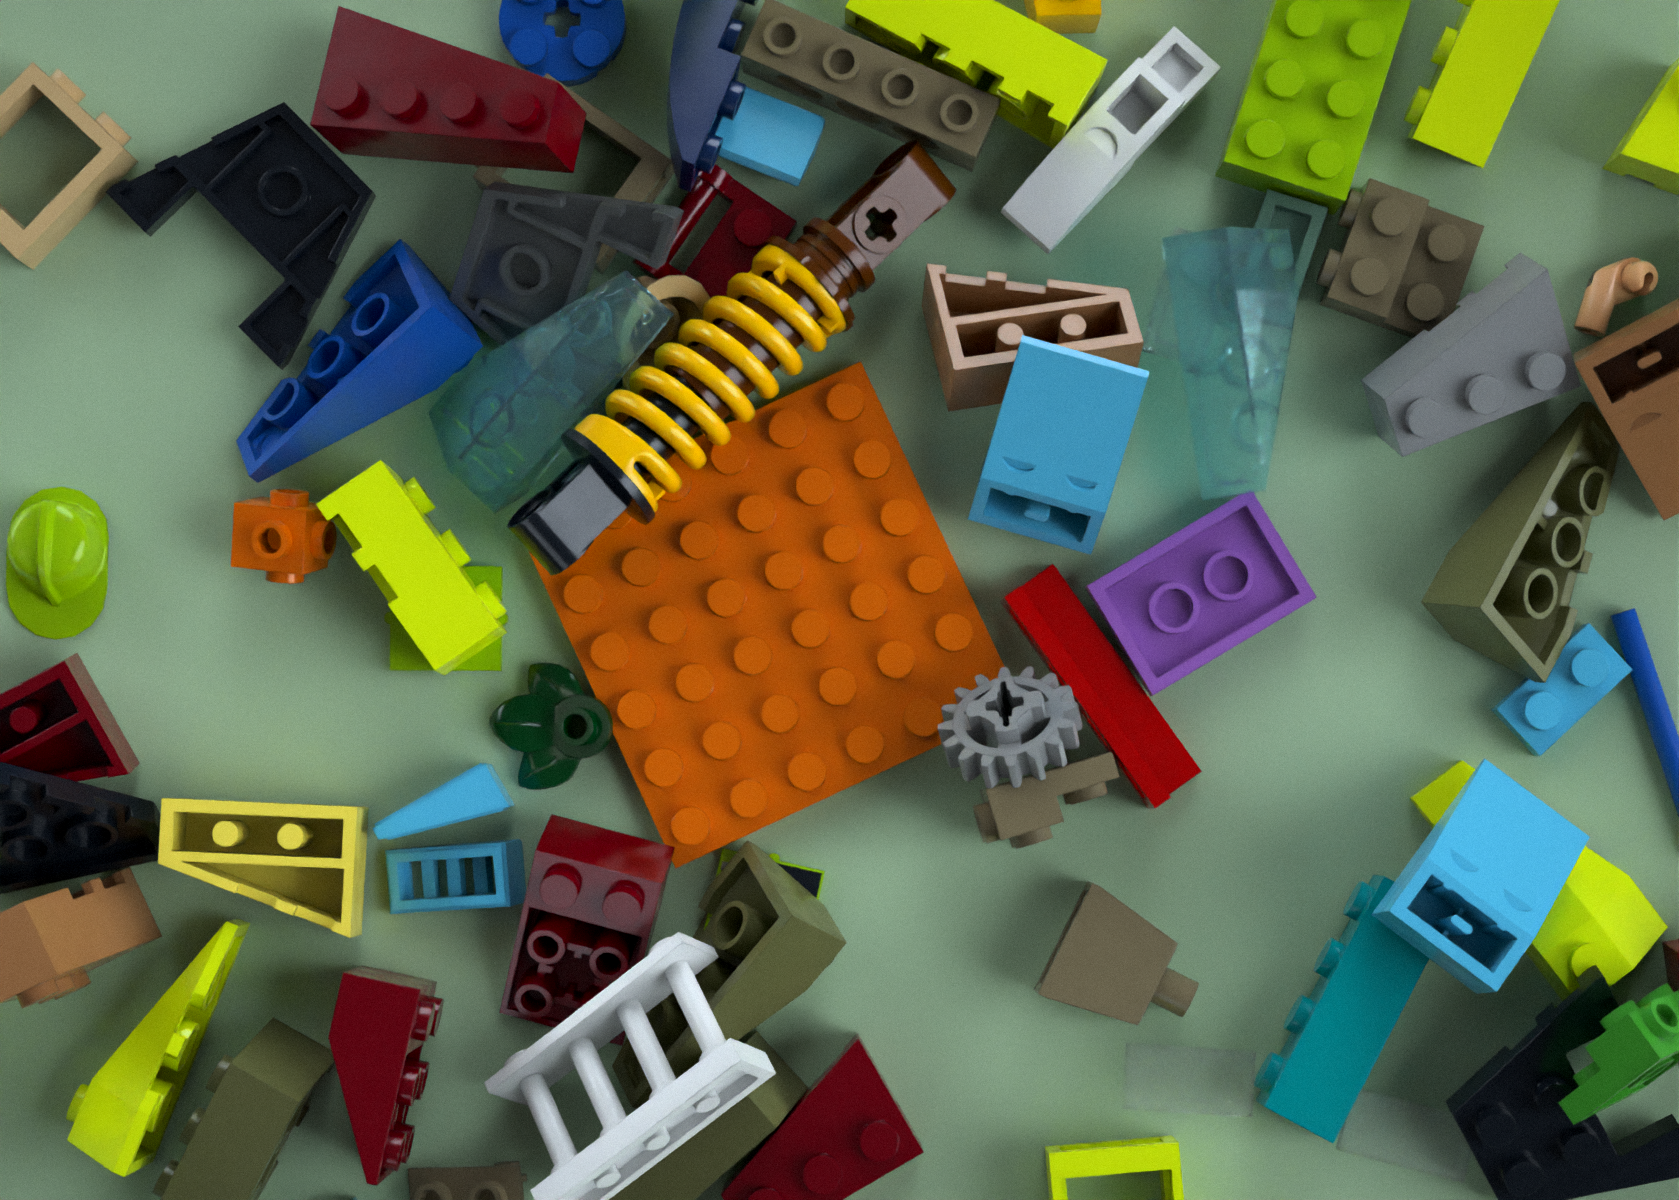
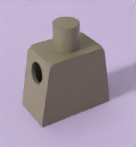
M1087 881L1034 990L1048 999L1138 1025L1150 1002L1183 1017L1196 994L1199 983L1167 967L1176 950L1177 942L1102 887Z

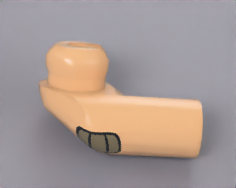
M1631 257L1624 258L1594 271L1588 280L1574 328L1588 335L1604 337L1615 305L1639 296L1648 295L1656 288L1658 272L1655 266L1648 261H1641L1639 258Z

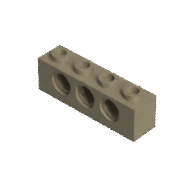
M765 0L741 53L744 73L904 143L916 139L927 153L971 172L996 120L1001 99L775 0Z

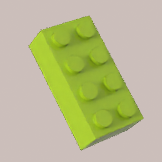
M1272 0L1214 176L1264 193L1269 189L1328 208V214L1334 215L1347 199L1411 0Z

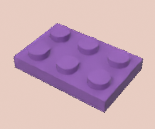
M1251 488L1085 587L1150 696L1155 695L1317 598Z

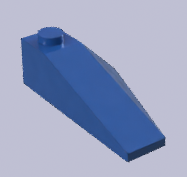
M399 239L354 282L343 297L344 300L351 304L349 309L330 334L321 329L318 330L307 345L313 349L307 365L297 378L288 377L280 381L236 440L248 475L257 483L438 389L454 373L463 370L470 363L474 354L483 347L470 318L449 300L451 293L402 239Z

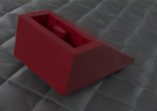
M551 814L535 850L499 1013L555 1028L648 955L675 847ZM625 1031L613 1038L610 1043L623 1046L626 1036Z
M362 965L345 971L342 974L328 1039L367 1184L377 1186L393 1171L397 1172L400 1164H406L409 1159L415 1135V1125L406 1124L409 1106L412 1107L415 1099L421 1100L429 1072V1062L420 1060L423 1043L428 1040L429 1036L435 1037L444 1000L434 997L437 981Z

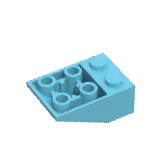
M1022 335L983 461L968 520L1091 555L1108 508L1147 383L1149 371Z
M1483 759L1371 915L1474 993L1497 992L1535 939L1590 837L1488 760Z

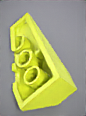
M1463 760L1457 762L1410 798L1432 829L1475 771L1473 767ZM1585 846L1535 939L1525 952L1560 999L1564 1001L1579 987L1576 979L1586 969L1594 965L1599 968L1608 986L1611 987L1637 966L1668 926L1629 875Z
M239 918L226 921L92 1078L90 1085L81 1084L77 1089L66 1116L67 1120L74 1122L67 1141L111 1172L126 1177L154 1161L249 928V922Z

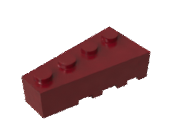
M338 6L310 125L336 149L346 155L574 173L587 113L557 81Z

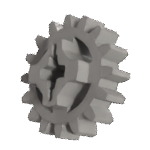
M1027 666L1020 676L1015 677L1011 676L1007 667H1002L999 670L998 678L991 681L984 675L979 674L975 676L977 688L971 691L958 687L954 690L957 704H946L941 708L944 722L938 724V732L950 768L960 767L963 779L968 782L983 774L986 788H993L1000 778H1009L1012 787L1018 788L1022 783V776L1029 773L1039 781L1046 779L1044 766L1050 763L1055 766L1064 767L1067 764L1064 749H1078L1080 745L1077 731L1083 728L1078 703L1074 701L1072 688L1069 685L1059 687L1057 676L1052 672L1037 680L1034 667Z

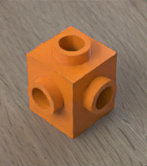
M273 489L270 490V497L260 496L235 502L231 567L266 571L265 580L270 582L303 583L305 574L328 568V560L332 557L336 547L337 532L335 524L330 522L331 519L326 520L316 506V503L309 502V492Z

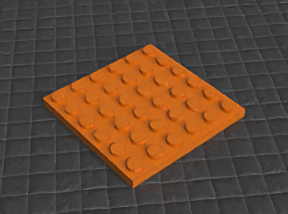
M861 361L756 409L755 416L749 422H740L735 419L726 423L731 433V438L725 445H714L704 435L694 438V441L701 447L707 458L706 464L701 469L688 467L673 454L666 462L680 476L682 486L675 493L665 491V494L657 500L658 509L655 512V518L649 524L644 525L623 511L594 539L588 550L575 563L556 575H550L530 553L596 698L606 705L613 721L612 733L665 845L675 847L672 857L675 869L941 745L938 732V724L944 722L941 708L946 704H957L954 690L961 687L972 691L977 688L975 676L982 674L991 681L998 678L1000 668L1005 667ZM649 477L646 483L648 484L653 479Z

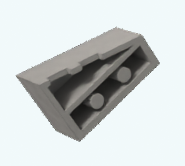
M1519 253L1504 265L1507 270L1477 294L1471 291L1456 303L1459 308L1429 332L1425 329L1361 379L1378 436L1399 455L1404 457L1581 386L1547 268Z

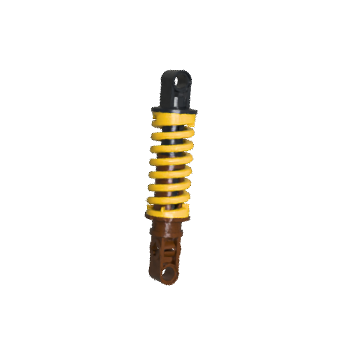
M914 139L893 151L878 165L872 176L826 220L813 217L803 227L804 235L800 236L795 243L792 244L779 236H770L764 242L765 247L753 257L751 270L748 273H737L728 281L727 296H713L704 304L702 314L704 320L689 319L680 327L678 335L680 344L672 342L662 344L655 350V367L640 366L631 373L629 384L631 391L618 389L606 397L605 410L608 417L590 414L574 429L569 428L561 435L562 442L574 461L544 490L538 492L524 503L507 524V528L550 575L559 574L575 563L588 550L594 539L623 511L636 521L644 525L649 524L655 518V512L658 509L657 500L665 494V491L675 493L682 486L680 476L666 462L673 454L688 467L701 469L706 464L707 458L704 451L692 438L698 430L714 445L722 446L730 441L731 433L723 420L730 414L740 422H749L755 416L754 406L747 397L752 391L765 399L774 398L779 393L778 382L772 375L776 368L789 376L798 375L804 366L801 356L796 351L800 345H803L811 352H821L827 346V338L831 335L847 332L853 326L855 316L848 303L849 298H852L857 291L862 293L867 291L875 283L873 270L924 221L941 210L956 192L955 186L920 143ZM866 214L874 215L875 219L871 224ZM869 226L874 236L866 235L865 231ZM651 477L653 480L647 484L646 480Z

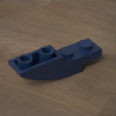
M683 0L674 34L667 92V132L670 155L678 187L691 192L700 171L707 174L712 172L723 143V138L716 135L723 117L733 121L740 108L746 84L738 81L741 56L735 53L742 39L746 23L738 19L745 3L756 6L759 0Z

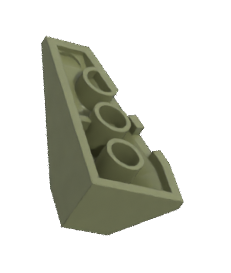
M1581 402L1455 543L1447 553L1421 601L1453 640L1534 682H1546L1573 631L1578 610L1569 607L1577 573L1588 574L1593 554L1584 550L1592 516H1599L1605 510L1621 449L1605 418L1592 402Z
M747 840L709 885L698 905V908L706 911L693 938L714 947L719 958L696 974L695 977L726 1041L729 1038L738 1041L807 991L824 969L833 962L835 956L847 942L824 904L757 845ZM710 913L712 917L704 930L707 914ZM672 993L648 1011L646 1015L677 1079L699 1062L702 1051L674 993ZM627 1037L612 1068L631 1106L638 1109L649 1100L652 1089Z

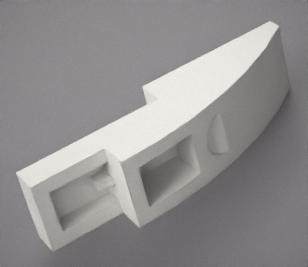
M1174 26L1142 59L1138 57L1091 106L1003 207L1001 213L1046 254H1049L1126 175L1134 161L1216 78L1221 67Z

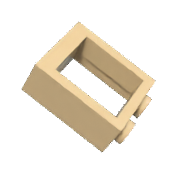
M34 62L0 95V139L45 95L102 150L26 228L0 204V243L16 259L33 270L107 194L106 191L112 185L118 183L138 162L124 148L131 137L104 111L94 120L78 105L86 94L59 68L49 77Z

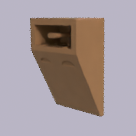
M1679 298L1574 353L1576 367L1663 520L1679 513Z

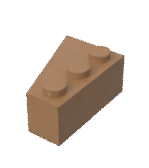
M926 264L921 306L948 412L1002 403L1022 335L1138 368L1144 341L1129 290L1126 288L1047 279V284L1044 286L1006 281L1007 273L987 271L986 278L949 274L946 273L947 266Z
M130 867L120 870L103 880L100 877L81 884L82 890L72 895L67 887L23 901L0 912V1003L18 999L23 1009L35 1003L42 1004L53 998L55 1000L60 999L91 984L87 972L162 937Z

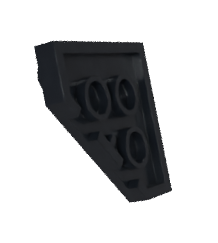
M0 762V894L157 861L161 816L157 806L153 801Z

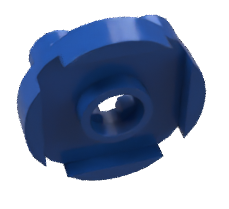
M502 0L499 11V28L503 43L518 66L525 71L542 77L547 73L566 87L587 83L598 76L597 72L604 69L611 59L614 61L624 44L626 15L622 0ZM559 7H569L571 15L580 16L581 18L579 26L569 27L568 37H556L554 26L545 25L547 17L556 14Z

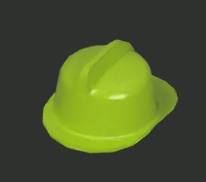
M62 486L41 490L24 500L12 516L6 547V590L9 607L19 623L37 636L55 640L77 636L93 625L104 608L108 589L109 533L107 519L97 502L80 490Z

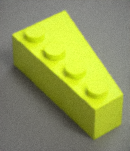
M849 0L845 6L846 24L894 53L1000 98L999 117L1052 149L1080 118L1098 88L1108 61L1104 57L995 0Z

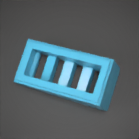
M480 763L378 821L372 829L378 840H391L506 811L509 807L515 805L493 765Z
M520 839L385 850L390 914L511 907L524 903L526 882L523 845ZM491 856H493L496 892H493ZM464 858H472L475 893L467 894ZM445 859L448 896H441L438 860ZM413 861H421L423 898H414Z

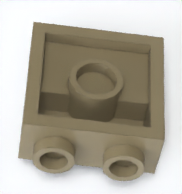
M1369 178L1362 186L1360 192L1350 189L1347 199L1342 206L1337 225L1347 229L1339 251L1329 248L1320 267L1316 284L1324 286L1325 290L1319 305L1410 338H1414L1424 329L1429 332L1455 311L1456 303L1460 297L1484 226L1428 206L1429 199Z
M1112 752L1077 760L1066 764L1064 767L1058 766L1045 770L1046 779L1042 781L1036 779L1032 774L1024 776L1018 788H1013L1010 781L995 785L993 788L981 789L980 793L983 803L972 807L983 843L986 842L988 844L1009 838L1012 848L1018 849L1053 838L1050 826L1064 822L1057 796L1063 794L1065 804L1073 805L1108 794L1105 781L1119 777Z

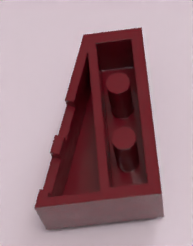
M78 653L0 693V762L76 782L130 774L140 764Z
M858 1033L844 1047V1050L822 1075L807 1089L777 1128L763 1139L727 1180L721 1192L724 1200H843L924 1153L919 1138Z

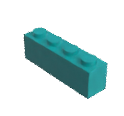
M1373 875L1368 884L1360 881L1352 891L1343 911V915L1350 918L1339 941L1331 937L1324 945L1313 969L1320 977L1310 997L1308 998L1301 994L1297 998L1284 1023V1029L1291 1032L1279 1055L1274 1052L1268 1054L1254 1081V1086L1261 1089L1256 1098L1258 1103L1331 1143H1334L1429 961L1427 956L1371 915L1394 883L1391 879L1380 875Z

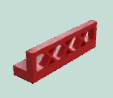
M1054 564L1044 569L1021 587H1017L1000 601L1050 673L1056 674L1060 687L1069 685L1072 688L1074 701L1078 703L1080 715L1105 750L1112 752L1116 765L1147 808H1157L1171 798L1169 794L1202 772Z

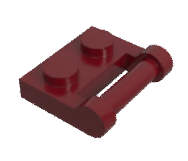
M715 164L710 174L702 171L699 172L691 192L688 191L678 208L684 210L667 261L658 269L635 258L632 263L655 280L668 275H686L701 283L710 298L718 295L727 296L728 281L737 273H748L751 270L753 257L765 247L764 242L772 235L779 236L787 241L797 227V221L745 187ZM719 195L732 205L683 274L669 263L715 196Z

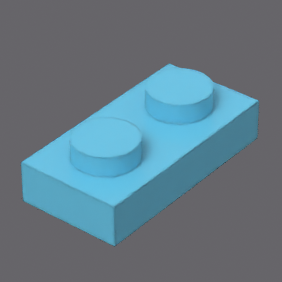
M1586 623L1569 637L1545 683L1534 682L1526 677L1492 711L1534 756H1541L1633 669L1590 623Z

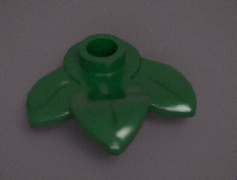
M535 663L530 665L528 671V689L530 694L515 696L504 701L490 716L489 724L496 737L502 743L513 750L523 752L518 774V784L523 788L531 790H543L568 782L576 772L582 758H590L603 751L611 739L613 721L608 708L602 701L596 697L584 695L576 675L568 668L554 663ZM577 715L583 716L587 723L586 733L581 738L575 737L571 730L572 720Z

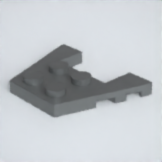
M494 181L483 190L449 300L509 354L514 350L517 351L541 373L539 381L555 396L562 392L584 412L580 417L582 420L590 414L608 417L605 410L606 397L611 392L622 388V373L568 347L602 243L658 269L667 261L684 210L675 206Z

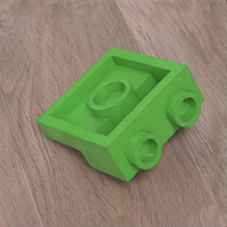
M1666 983L1637 1003L1634 1000L1626 1002L1600 1021L1606 1032L1585 1047L1594 1062L1573 1076L1579 1087L1559 1102V1105L1573 1125L1645 1089L1679 1063V990L1674 992L1670 985Z

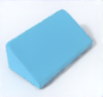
M746 86L745 94L736 117L733 121L723 117L716 135L723 138L719 156L790 185L799 186L815 156L825 126V119L820 115Z

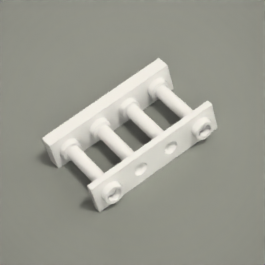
M680 932L660 940L650 949L648 956L528 1049L521 1050L510 1056L506 1060L504 1067L484 1082L488 1093L528 1105L552 1159L554 1167L551 1170V1175L531 1189L534 1200L611 1199L776 1074L766 1052L732 1038L726 1041L695 977L696 974L719 958L714 947ZM672 993H674L702 1051L699 1062L677 1079L646 1015L648 1011ZM623 1031H625L652 1089L649 1100L628 1116L621 1105L597 1052ZM574 1068L577 1069L603 1127L600 1137L580 1153H577L549 1090L552 1085Z

